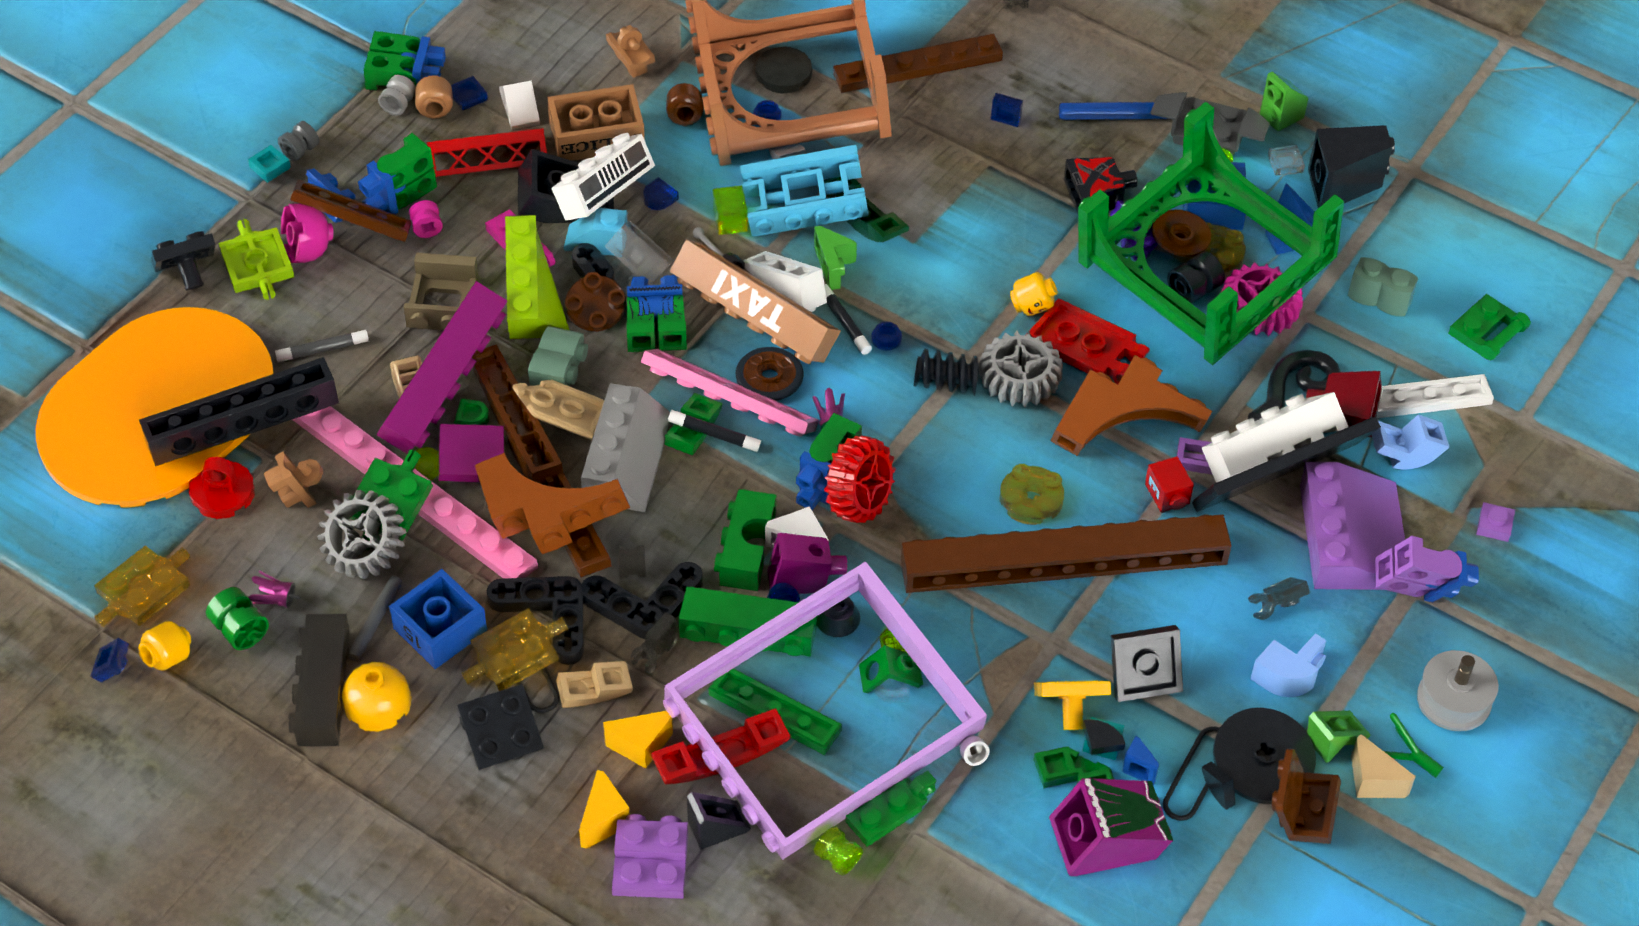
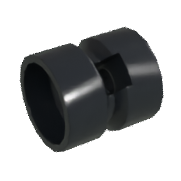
M1204 251L1189 259L1187 263H1182L1168 273L1167 281L1171 289L1192 304L1206 293H1210L1222 286L1225 281V272L1219 260L1212 253Z

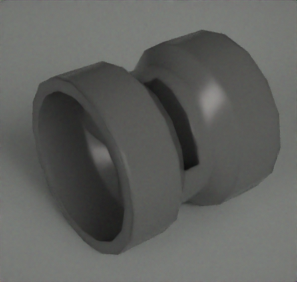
M300 121L293 126L291 132H286L278 138V145L290 160L297 161L304 156L306 150H312L319 145V137L307 122Z

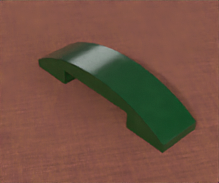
M841 177L828 178L824 180V183L840 181ZM856 179L848 180L849 190L861 188V184ZM844 192L827 195V197L835 198L844 196ZM867 198L869 215L867 217L846 220L856 231L875 242H885L909 231V226L895 213L891 212L886 215Z

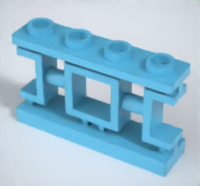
M856 145L740 165L746 198L760 196L761 206L747 208L749 226L753 237L857 219L869 215L864 187L849 190L848 180L862 178ZM841 177L840 181L824 183V179ZM812 186L819 187L820 195L791 200L790 190ZM783 188V191L766 194V190ZM844 192V196L829 199L826 197L829 194ZM785 203V207L768 209V205Z

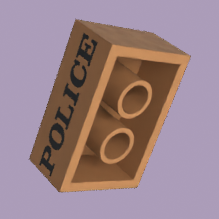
M633 84L547 97L549 123L558 157L572 161L593 158L596 156L595 151L613 144L612 139L623 133H629L630 136L642 134L645 140L644 123Z

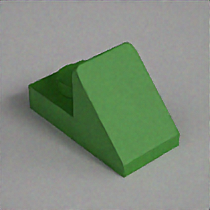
M816 226L814 228V248L825 281L831 290L840 289L841 276L845 275L844 264L856 262L857 243L825 227Z
M1350 710L1315 711L1309 716L1307 733L1314 745V749L1326 763L1330 762L1344 745H1355L1356 739L1360 734L1367 739L1371 736Z

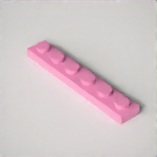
M646 350L642 357L641 363L650 366L651 372L661 376L669 374L677 378L676 382L688 388L696 386L704 390L703 394L715 400L723 398L731 402L730 406L742 412L750 410L759 414L758 419L769 424L777 422L786 426L785 431L790 434L802 437L803 434L816 431L819 423L818 419L753 392L662 350Z

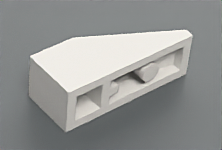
M767 251L743 260L745 269L751 275L810 312H814L816 307L827 303L821 268Z

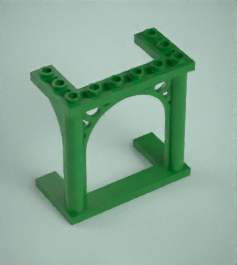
M1204 102L1197 109L1189 111L1184 119L1183 157L1175 164L1168 165L1162 175L1156 180L1148 182L1137 196L1125 201L1121 209L1113 216H1109V196L1100 189L1080 203L1078 207V262L1087 269L1092 264L1097 265L1204 348V359L1211 365H1214L1337 257L1344 200L1334 194L1314 212L1313 225L1311 227L1248 181L1234 167L1223 152L1214 134V107ZM1193 179L1201 184V189L1197 193H1190L1186 189V185ZM1209 185L1212 186V189H1211V190L1217 191V192H1215V193H1209V192H1208ZM1180 191V193H1181L1180 196H1178V197H1173L1174 195H1176V194ZM1206 201L1225 204L1246 214L1302 255V257L1239 312H1237L1238 293L1228 286L1207 304V313L1204 314L1162 282L1152 272L1144 255L1146 234L1151 225L1162 214L1174 207L1191 202ZM1136 227H1141L1138 231H1133ZM1124 238L1132 239L1137 243L1131 248H1121L1116 245ZM1135 255L1138 259L1133 262L1130 258L1131 256Z

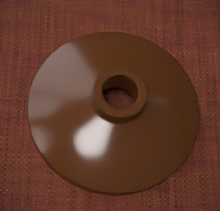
M1168 210L1152 226V234L1158 245L1167 252L1177 256H1196L1204 252L1211 242V231L1206 222L1199 216L1185 210Z

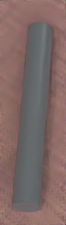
M391 576L347 654L351 660L359 661L402 584L400 578Z

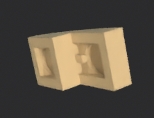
M626 661L593 663L591 671L558 673L556 679L562 708L586 706L612 700L629 694L633 690Z

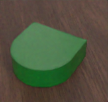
M460 399L454 424H488L489 411L483 402Z

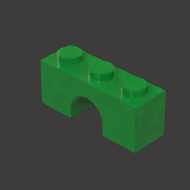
M738 489L736 500L729 502L727 520L731 521L729 527H723L721 546H724L723 553L717 552L714 564V572H719V586L758 592L764 569V546L753 545L747 541L753 538L765 539V526L767 522L776 518L777 495Z

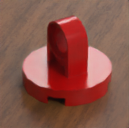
M210 457L205 460L203 471L190 481L189 496L193 506L197 507L202 515L214 519L230 518L235 516L234 511L241 509L243 506L246 509L251 504L255 496V485L249 470L240 463L229 461L222 457Z

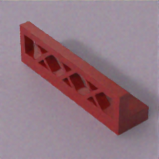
M544 128L427 142V146L431 148L433 169L435 170L436 177L520 167L526 159L520 151L528 143L539 142L540 151L547 153ZM511 145H520V146H519V148L516 150V149H515L513 146H511ZM507 146L514 152L508 162L500 163L490 156L496 147ZM491 148V150L488 153L485 152L483 149ZM478 150L485 155V158L478 166H470L462 160L467 151ZM453 152H462V153H461L460 156L458 157V156L455 155ZM448 153L456 159L450 169L436 171L434 155ZM517 155L523 159L521 161H513ZM487 159H490L492 162L495 163L483 165ZM458 162L465 166L463 168H455Z

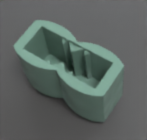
M1361 257L1353 272L1348 297L1363 305L1377 306L1387 314L1405 316L1412 302L1418 277L1404 269L1389 268L1379 260Z
M548 326L529 364V385H540V382L545 380H554L567 386L575 384L578 376V365L580 361L584 362L588 353V344L584 343V333Z

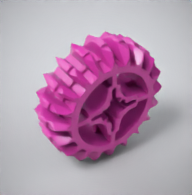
M1254 262L1251 268L1243 264L1240 270L1234 269L1231 275L1227 276L1221 292L1229 286L1238 293L1237 312H1239L1278 278L1282 272H1280L1279 266L1273 269L1267 263L1261 267ZM1302 288L1253 330L1256 336L1260 332H1265L1269 337L1272 331L1281 334L1284 328L1290 329L1293 322H1296L1299 318L1300 311L1302 310Z

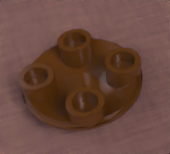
M590 272L570 287L565 299V308L570 320L579 328L592 332L604 331L616 325L624 315L626 296L617 282L596 272Z

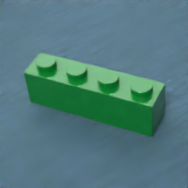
M687 586L679 616L680 638H686L694 642L707 641L729 646L799 602ZM817 616L762 651H775L791 656L802 655L811 657L817 628Z

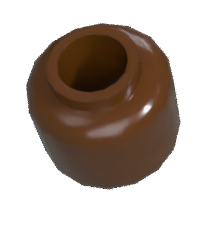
M681 83L672 87L666 96V111L671 121L681 126L693 125L699 121L704 110L702 93L699 89L688 83Z

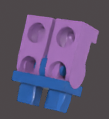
M1410 536L1395 545V548H1390L1375 557L1376 588L1414 597L1424 595V601L1431 603L1444 596L1453 598L1459 594L1463 585L1472 587L1479 582L1478 565L1467 563L1466 552H1453L1451 550L1439 552L1423 547V539L1415 536Z

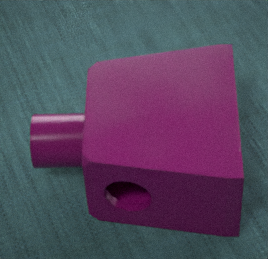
M778 533L767 569L771 597L817 592L826 586L829 575H844L847 573L846 555H831L829 541L823 537Z

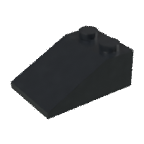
M532 149L518 169V216L536 215V221L542 223H573L577 219L565 220L552 187L562 181L560 178L562 175L577 170L579 163ZM614 197L600 208L614 209Z

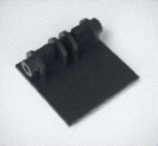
M523 684L457 705L461 716L459 717L463 730L466 731L478 770L544 749Z

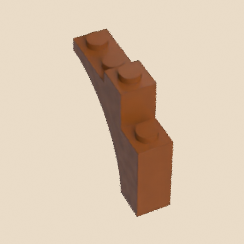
M1135 355L1118 385L1112 382V379L1104 373L1089 371L1050 441L1078 456L1080 451L1092 439L1116 425L1135 420L1156 419L1179 423L1200 432L1211 415L1212 410L1206 408V405L1200 400L1190 399L1179 393L1178 389L1173 385L1157 381L1163 370L1159 369L1153 361Z
M505 453L475 465L492 521L502 539L530 528L531 534L542 555L572 543L570 532L630 508L618 479L590 487L556 488L526 478L510 464Z

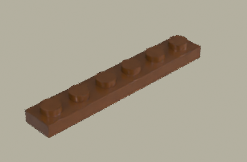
M989 34L881 57L885 69L886 82L889 84L1002 61L1003 51L995 35ZM863 60L833 66V75L841 93L869 88Z

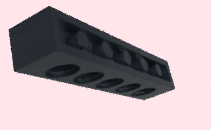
M322 357L139 419L156 467L339 404L334 378L325 358Z

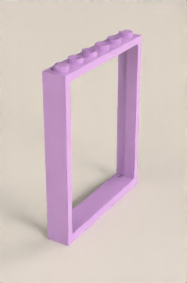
M866 561L666 684L663 705L672 718L677 716L683 724L682 730L691 744L697 743L703 751L702 758L711 771L717 770L723 778L721 782L727 794L731 798L736 796L743 806L741 808L742 813L751 825L756 824L763 834L761 836L766 847L772 853L776 851L782 860L845 820L846 815L903 779L920 771L961 744L967 737L981 731L987 718L984 710ZM859 591L957 715L962 724L786 838L683 699Z

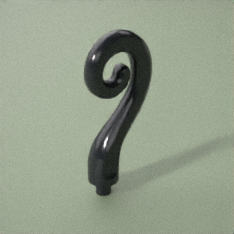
M1301 350L1286 355L1276 364L1270 375L1266 401L1250 412L1248 419L1254 418V421L1262 418L1261 412L1278 406L1279 409L1285 407L1286 379L1297 368L1302 367L1295 375L1296 383L1300 389L1307 392L1308 388L1325 390L1328 375L1340 372L1338 364L1329 355L1314 350ZM1309 366L1322 370L1326 378L1322 381L1312 380L1310 378L1312 370Z

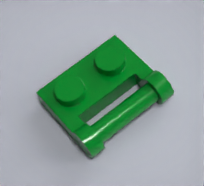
M1486 293L1450 326L1448 334L1485 359L1493 360L1500 354V349L1518 332H1524L1530 326L1531 321L1526 314L1514 312ZM1502 323L1508 325L1495 338L1485 341Z

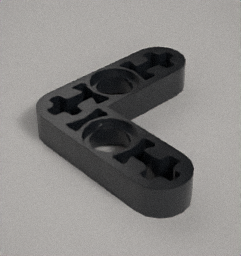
M680 563L646 601L605 577L593 575L587 577L581 584L583 603L636 636L645 640H653L661 636L680 614L686 587L702 588L703 574L701 567L696 563ZM690 576H694V580L687 579L682 584V577L689 578ZM600 589V590H602V594H600V593H598V592H596V591H598V590ZM668 595L674 596L678 601L674 605L665 606L660 603V599ZM621 602L631 605V609L624 613H619L613 608L617 603ZM652 620H654V621H655V625H654V624H651V623H649V622H651ZM643 621L649 624L647 626H644Z
M570 576L501 578L492 581L488 585L486 591L488 604L496 612L553 611V653L555 659L564 665H572L580 661L584 653L583 587L577 578ZM533 589H539L544 592V595L539 599H530L526 596ZM550 590H554V597L550 598ZM565 590H572L571 596H565ZM516 591H520L521 599H516ZM506 592L505 598L499 599V593ZM565 615H573L577 618V621L569 626L559 622L561 617ZM565 637H571L572 648L568 652L564 650Z

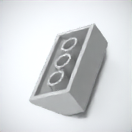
M610 383L582 472L581 488L618 479L630 505V508L627 510L646 512L664 448L665 435L671 423L668 422L670 411L639 387Z

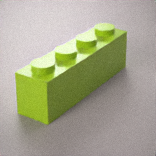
M536 215L505 216L507 323L509 338H541L548 326L570 330L537 232Z

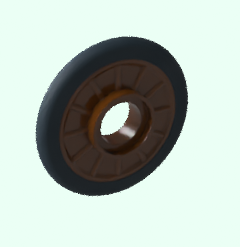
M762 347L750 351L742 357L736 368V380L739 385L775 401L787 398L795 393L802 384L804 377L800 361L789 351L777 347ZM765 370H774L778 375L773 378H767L761 373Z

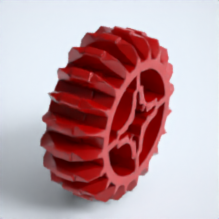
M863 435L847 438L845 444H839L838 453H832L833 461L827 465L829 473L824 477L827 480V486L824 488V491L828 493L826 503L831 505V512L836 513L837 517L842 518V520L866 523L867 520L873 521L876 515H881L882 506L888 505L887 498L889 494H893L891 486L895 482L893 473L896 471V468L892 466L894 456L890 455V448L884 446V443L876 438Z

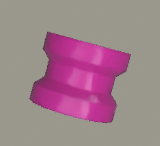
M423 200L411 206L409 216L413 222L412 228L416 236L431 238L441 232L443 225L436 203Z

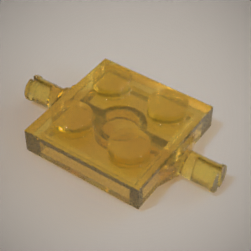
M147 546L142 547L94 585L97 594L109 603L107 607L97 615H94L95 620L104 627L114 617L120 615L131 619L138 626H141L190 587L188 577L176 569L191 558L188 551L181 547L167 559L157 555Z
M528 608L470 640L477 653L479 663L461 672L467 685L486 675L487 678L495 683L499 691L505 690L559 660L553 648L551 638L569 630L563 618L560 617V619L544 627L543 624L535 619Z

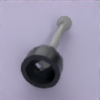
M697 227L693 230L694 238L701 239L711 250L744 270L745 263L738 255L733 253L723 254L704 235L702 228Z

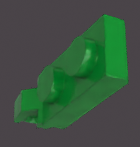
M929 771L915 777L913 781L907 777L846 815L845 822L866 846H870L922 811V806L928 802L926 797L936 790V779Z

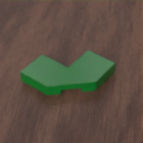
M1067 746L1034 753L1033 760L1043 788L1075 781L1078 783L1082 778L1114 779L1109 767L1099 762L1094 763L1080 756L1079 752Z

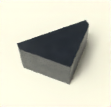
M695 792L687 795L688 823L700 849L745 834L751 829L738 801Z

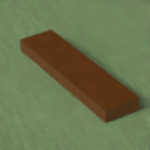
M300 179L297 180L290 198L291 201L314 207L321 212L403 242L407 239L412 223L408 219Z

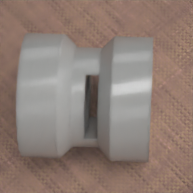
M392 76L387 84V88L382 91L378 98L380 107L391 115L403 114L408 106V102L415 95L416 86L405 76Z

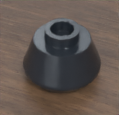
M849 597L817 616V627L819 630L832 637L850 635L858 628L860 623L859 610Z

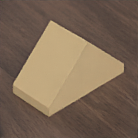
M1360 734L1356 739L1351 755L1356 797L1406 798L1410 794L1416 776Z

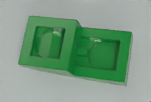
M694 393L683 405L680 413L714 424L723 403ZM674 424L665 435L664 445L693 456L707 435Z

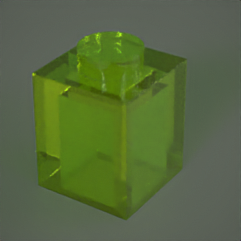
M742 185L713 189V212L718 234L747 232L748 210Z

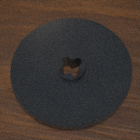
M1249 708L1233 714L1222 724L1214 740V763L1233 778L1235 793L1253 802L1272 804L1273 792L1279 790L1280 785L1278 763L1280 759H1284L1286 749H1295L1305 773H1314L1316 766L1315 749L1308 733L1293 718L1274 709ZM1260 750H1263L1265 755L1271 754L1269 761H1266L1264 756H1258Z

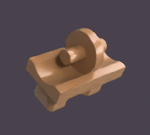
M632 25L622 27L620 32L606 34V41L612 47L618 59L626 66L632 77L645 74L647 72V65L655 62V56L642 40L641 32L637 28L632 27Z
M284 451L275 455L278 465L264 472L270 489L273 492L278 491L282 502L287 508L300 501L308 508L317 504L314 497L308 492V487L317 485L322 478L323 468L313 459L299 462L296 467Z

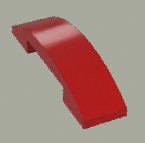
M775 708L745 719L744 726L713 736L712 739L735 768L772 751L790 740L791 736ZM682 741L651 753V757L665 784L691 782L719 774L717 770L711 771L702 758L703 751L697 743L685 746Z

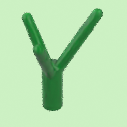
M1391 713L1390 718L1395 725L1396 731L1412 753L1384 752L1393 759L1414 761L1436 778L1444 767L1417 747L1395 713Z

